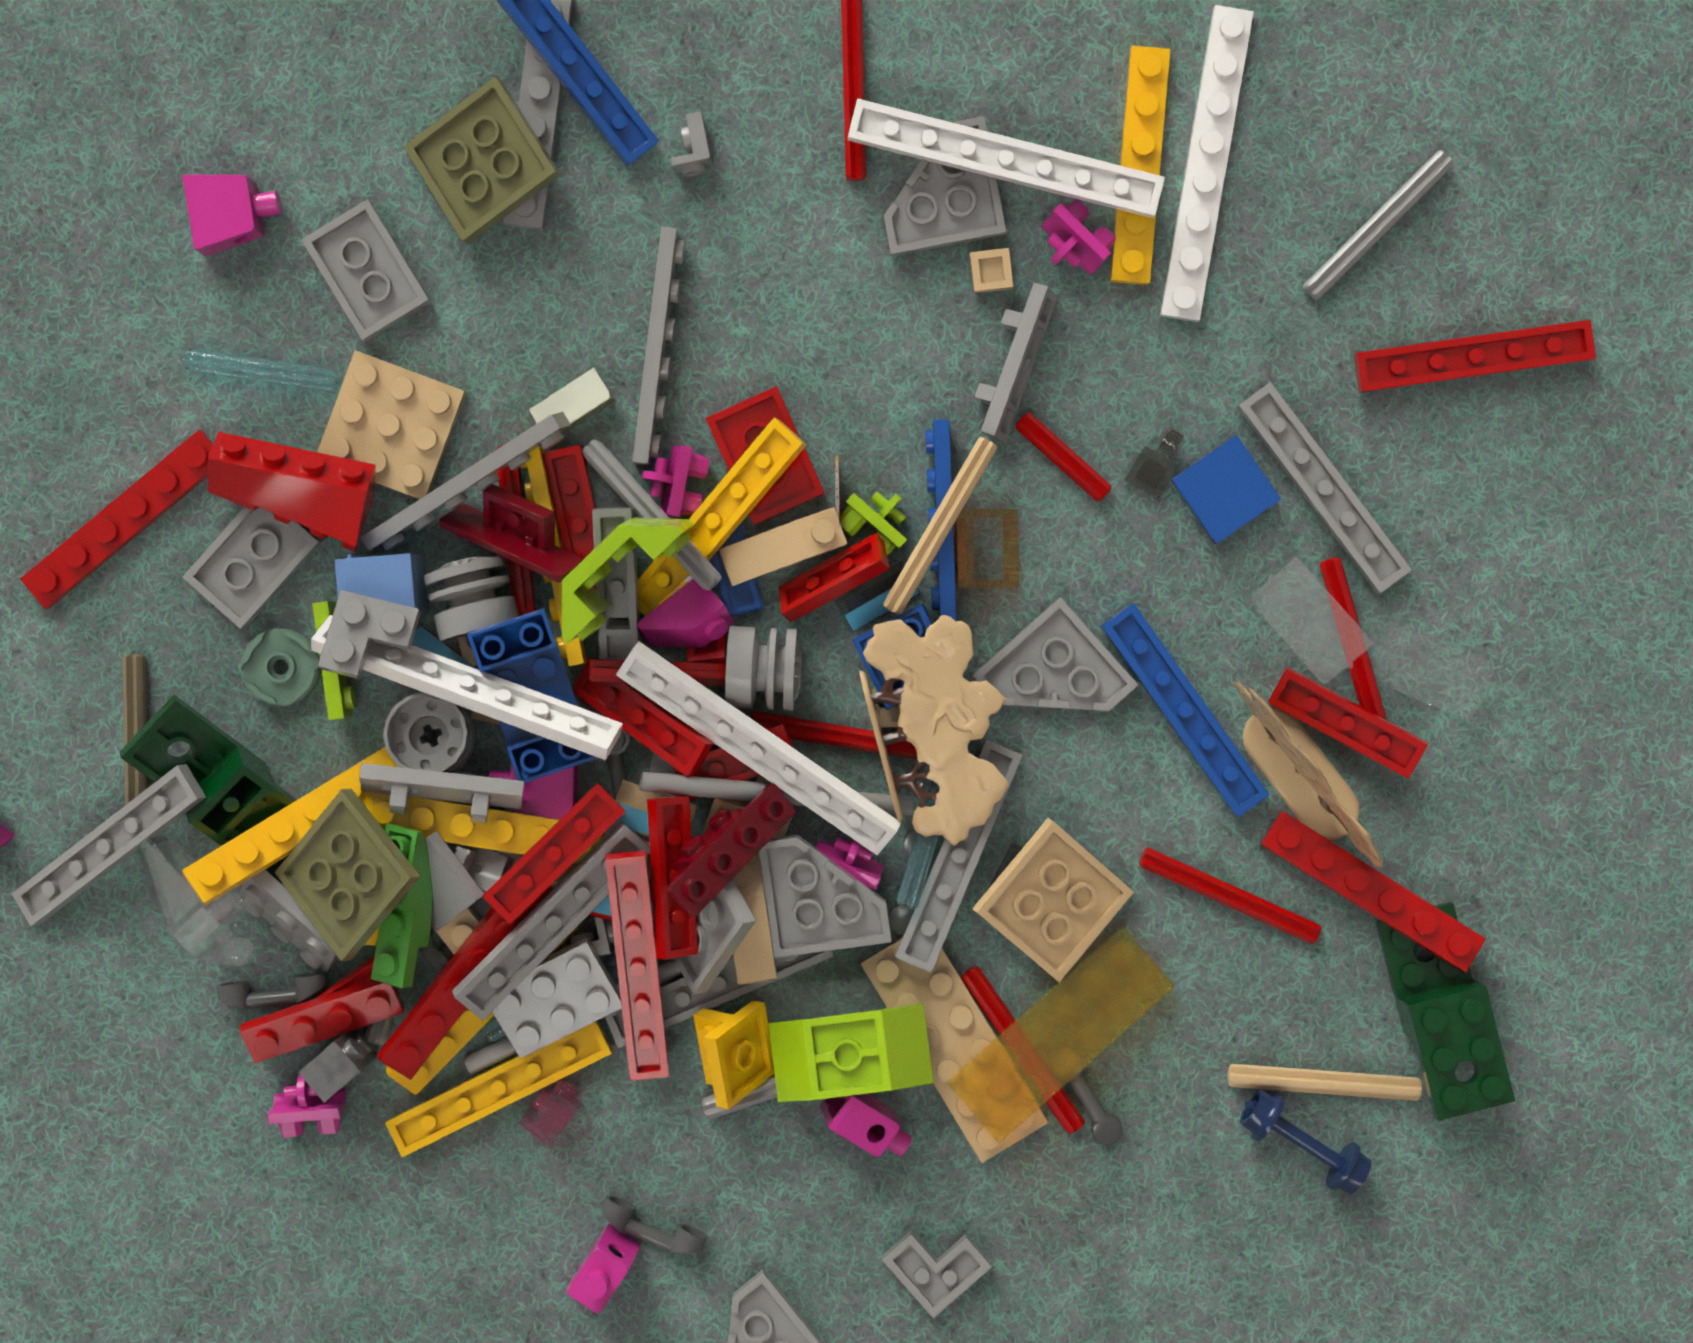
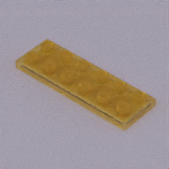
M1121 927L946 1082L993 1138L1000 1143L1175 986L1127 930Z

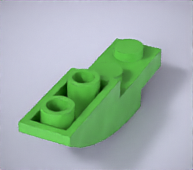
M387 823L385 832L421 877L379 926L371 979L399 988H407L413 985L418 948L428 947L432 919V878L428 849L423 832Z

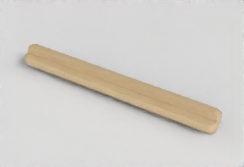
M983 437L978 438L883 602V606L896 615L903 613L995 454L997 446L993 442Z
M1231 1064L1227 1072L1228 1085L1237 1088L1417 1101L1422 1096V1081L1417 1077Z

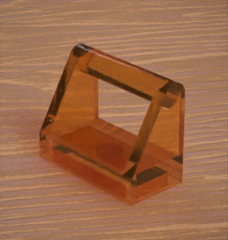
M962 509L956 519L957 589L1020 588L1017 509ZM1002 518L1004 580H974L973 519Z

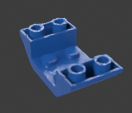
M544 608L467 633L480 672L489 673L578 706ZM499 721L517 780L524 781V783L595 759L593 755Z

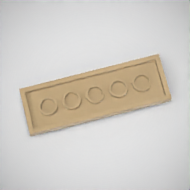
M902 936L867 957L860 964L887 1008L924 1003L934 1076L933 1084L979 1160L983 1163L1048 1124V1121L943 948L930 973L895 958L903 938Z

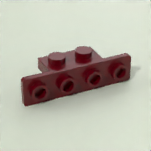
M494 484L483 490V512L469 505L462 504L439 519L441 528L558 583H561L584 560L582 557L555 545L554 511Z
M768 784L743 809L731 811L723 809L716 813L708 821L709 828L703 835L695 836L682 847L681 851L684 854L674 863L681 873L667 886V891L688 917H696L795 815V808L776 784Z

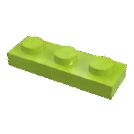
M336 602L312 603L316 632L329 615H333ZM322 670L328 719L335 720L352 717L351 709H356L357 699L354 687L348 686L347 676Z

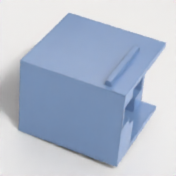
M411 553L371 557L349 554L346 559H335L338 597L340 590L417 608L421 612L420 615L428 614L427 591L423 579L425 575L424 556Z

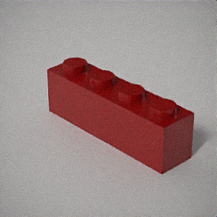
M218 432L207 458L209 493L253 511L258 508L267 510L274 515V519L287 525L290 521H294L310 528V534L324 540L327 536L333 537L343 542L342 547L356 552L374 498L375 464Z

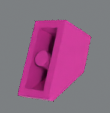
M692 579L636 625L651 647L705 648L712 641L724 636L728 628L735 623L726 606L712 590L702 589Z

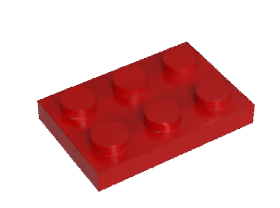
M777 386L705 418L729 471L774 417L780 419L800 438ZM805 448L749 513L754 526L825 494Z

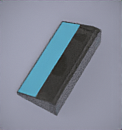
M902 559L890 565L887 571L834 599L852 632L889 612L883 606V602L905 566ZM918 588L915 590L911 599L920 594Z

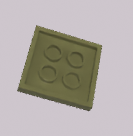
M496 76L403 146L460 239L467 244L473 242L561 176L504 83Z
M341 789L275 871L276 876L341 961L353 959L421 877L352 789Z

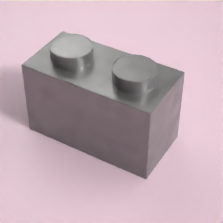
M349 1031L331 1043L298 1073L325 1103L377 1057L372 1052L375 1047L373 1043L366 1040L363 1032Z

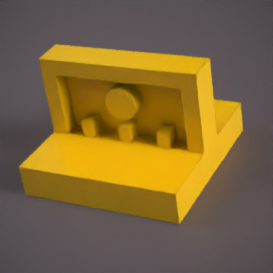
M752 1000L733 1015L702 1008L693 1015L706 1084L713 1086L716 1107L727 1110L731 1109L774 1075L768 1018L765 1003Z

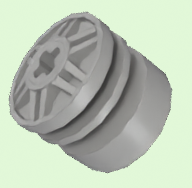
M474 556L444 564L439 569L423 576L425 586L444 585L443 590L428 595L429 602L448 601L449 609L433 617L440 642L455 640L458 637L467 636V633L519 616L514 596L496 597L495 589L510 582L509 575L492 578L490 576L491 572L506 567L503 556Z
M730 626L726 657L725 701L735 708L752 709L757 691L765 692L767 709L774 710L776 692L783 693V710L793 711L795 700L801 689L802 650L798 640V629H787L786 646H778V628H771L767 645H759L756 627Z
M424 692L409 695L397 703L386 718L383 733L386 751L399 767L448 773L457 772L466 766L474 753L477 738L474 722L463 707ZM430 728L442 731V735L437 738V746L425 742V739L430 736L428 731Z

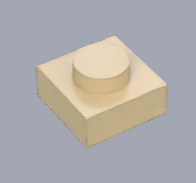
M1009 248L970 252L969 258L974 294L1013 289Z
M469 906L453 920L437 930L436 933L450 951L455 954L481 920Z

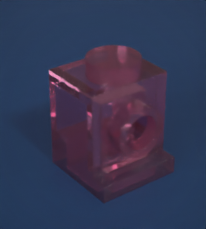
M560 1080L551 1092L544 1088L531 1105V1108L536 1113L534 1114L528 1110L518 1124L550 1147L581 1105L582 1101L577 1098L578 1091L564 1080Z

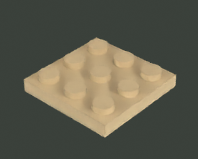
M355 350L317 452L375 464V483L421 499L430 493L467 392Z
M1047 818L972 909L1060 983L1132 896L1134 891L1060 826Z

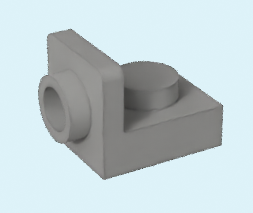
M701 111L686 114L688 127L681 128L686 152L693 150V153L670 158L674 172H682L683 177L704 174L706 172L705 167L713 166L705 120Z
M595 917L598 936L594 937L592 931L570 935V942L565 943L561 949L588 936L599 956L610 954L614 950L612 920Z

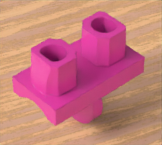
M1075 199L1066 206L1060 203L1041 226L1050 236L1047 242L1057 251L1050 261L1056 266L1065 259L1073 268L1080 265L1091 276L1111 254L1109 250L1115 242L1116 236L1106 227L1100 226L1092 234L1083 226L1082 223L1087 219L1089 213L1088 209L1079 200Z
M680 445V447L672 446L669 463L668 459L657 457L654 472L646 470L642 472V479L652 481L649 496L661 498L662 495L660 508L668 517L693 515L702 504L701 494L685 491L687 476L705 479L710 462L708 458L693 453V447Z
M837 837L834 845L819 839L816 849L870 889H877L884 864L871 859L873 852L860 846V843L854 839L852 842Z
M299 1074L296 1086H285L284 1093L275 1094L273 1109L268 1112L269 1124H278L283 1138L298 1137L303 1134L306 1127L305 1121H316L318 1132L322 1135L336 1134L339 1132L342 1123V1111L347 1100L346 1089L341 1088L324 1103Z

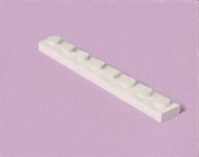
M1215 5L1213 8L1160 316L1192 322L1200 321L1254 11Z
M858 98L848 133V141L1149 218L1155 217L1165 177Z
M329 615L311 638V651L319 654L322 653L333 615ZM371 641L363 666V670L603 760L607 759L621 735L623 725L621 722L489 673L480 672L478 669L411 645L410 650Z
M638 641L616 673V676L768 781L776 784L781 790L874 854L878 855L898 831L901 825L900 821L640 641Z

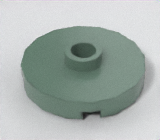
M292 629L265 631L258 634L245 648L241 658L243 681L246 688L257 700L269 705H292L304 700L316 688L321 676V669L318 667L320 656L317 652L311 651V641L304 634ZM280 660H285L288 663V671L283 675L276 669V665Z

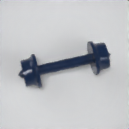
M1258 1090L1248 1102H1245V1108L1240 1117V1124L1251 1131V1137L1255 1141H1261L1272 1129L1330 1166L1331 1168L1326 1178V1186L1331 1190L1339 1188L1349 1194H1353L1366 1181L1372 1161L1360 1152V1146L1355 1142L1345 1146L1340 1154L1330 1149L1280 1116L1285 1104V1098L1280 1094L1272 1096L1263 1090Z

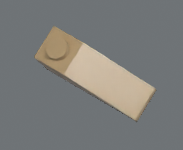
M832 507L726 546L718 551L732 587L847 545V541L841 524L839 525L836 510Z
M755 855L733 878L756 920L733 953L738 985L777 980L760 855Z

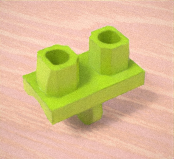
M877 491L870 499L880 509L879 513H876L853 493L846 501L848 507L840 517L842 529L853 537L867 522L878 531L877 534L885 542L887 555L895 548L899 550L907 539L891 526L885 518L887 516L890 517L898 525L902 523L906 516L895 507L902 497L895 493L888 501Z

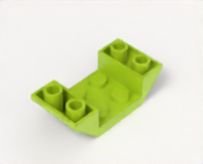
M632 518L615 528L562 580V639L567 644L577 637L583 642L608 620L603 613L611 605L593 586H597L613 571V568L609 565L613 559L618 563L638 546L653 560L663 554L669 559L692 539L687 532L695 524L690 519Z
M924 1003L858 1013L768 1023L778 1102L820 1100L892 1091L934 1083Z

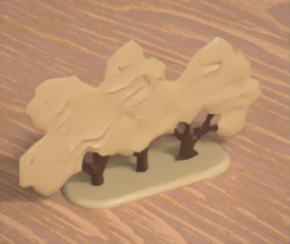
M942 615L927 628L925 637L922 638L900 619L876 624L873 627L874 636L867 642L863 654L869 664L883 673L886 681L881 691L872 694L866 673L864 671H859L897 820L900 822L903 820L899 792L902 788H906L913 792L920 800L912 820L915 831L924 837L942 835L955 846L959 841L967 839L970 828L986 823L992 814L994 804L1001 800L1009 786L1008 781L994 764L984 759H978L968 753L970 740L982 739L990 726V715L999 711L1006 698L987 681L969 682L963 678L968 662L974 656L972 633L966 623L962 621L956 622L951 617ZM895 681H904V687L893 690V683ZM884 702L899 706L901 712L898 720L899 727L896 732L883 735L876 704ZM906 740L916 748L917 763L911 773L896 774L892 771L886 746ZM923 764L928 765L926 773H918V769ZM929 779L934 781L940 788L939 793L934 794L923 791V783L916 784V780ZM930 798L934 800L935 805L932 807L926 806L924 799Z
M1233 681L1240 698L1253 714L1246 722L1243 731V745L1250 758L1302 824L1328 840H1337L1348 835L1355 847L1367 856L1374 866L1382 868L1383 861L1370 833L1357 821L1360 814L1359 802L1354 792L1303 726L1290 714L1277 707L1270 708L1253 689L1249 688L1248 692L1241 683Z

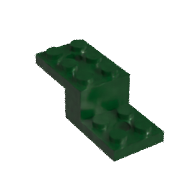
M173 695L120 751L121 759L153 782L158 781L177 765L187 764L206 796L204 800L186 813L188 823L221 846L297 800L271 781L266 764L262 759L176 695ZM184 741L190 745V748L183 756L175 757L167 752L169 746L174 742ZM287 856L265 869L281 884L282 882L276 876L275 871Z
M1447 902L1435 905L1436 908L1458 921L1454 903ZM1375 921L1403 1033L1415 1041L1434 1118L1440 1121L1515 1102L1486 985L1473 979L1470 967L1467 972L1462 973L1433 954L1427 960H1418L1414 955L1416 943L1383 922ZM1463 1061H1471L1474 1065L1473 1076L1467 1081H1458L1455 1076L1457 1065Z

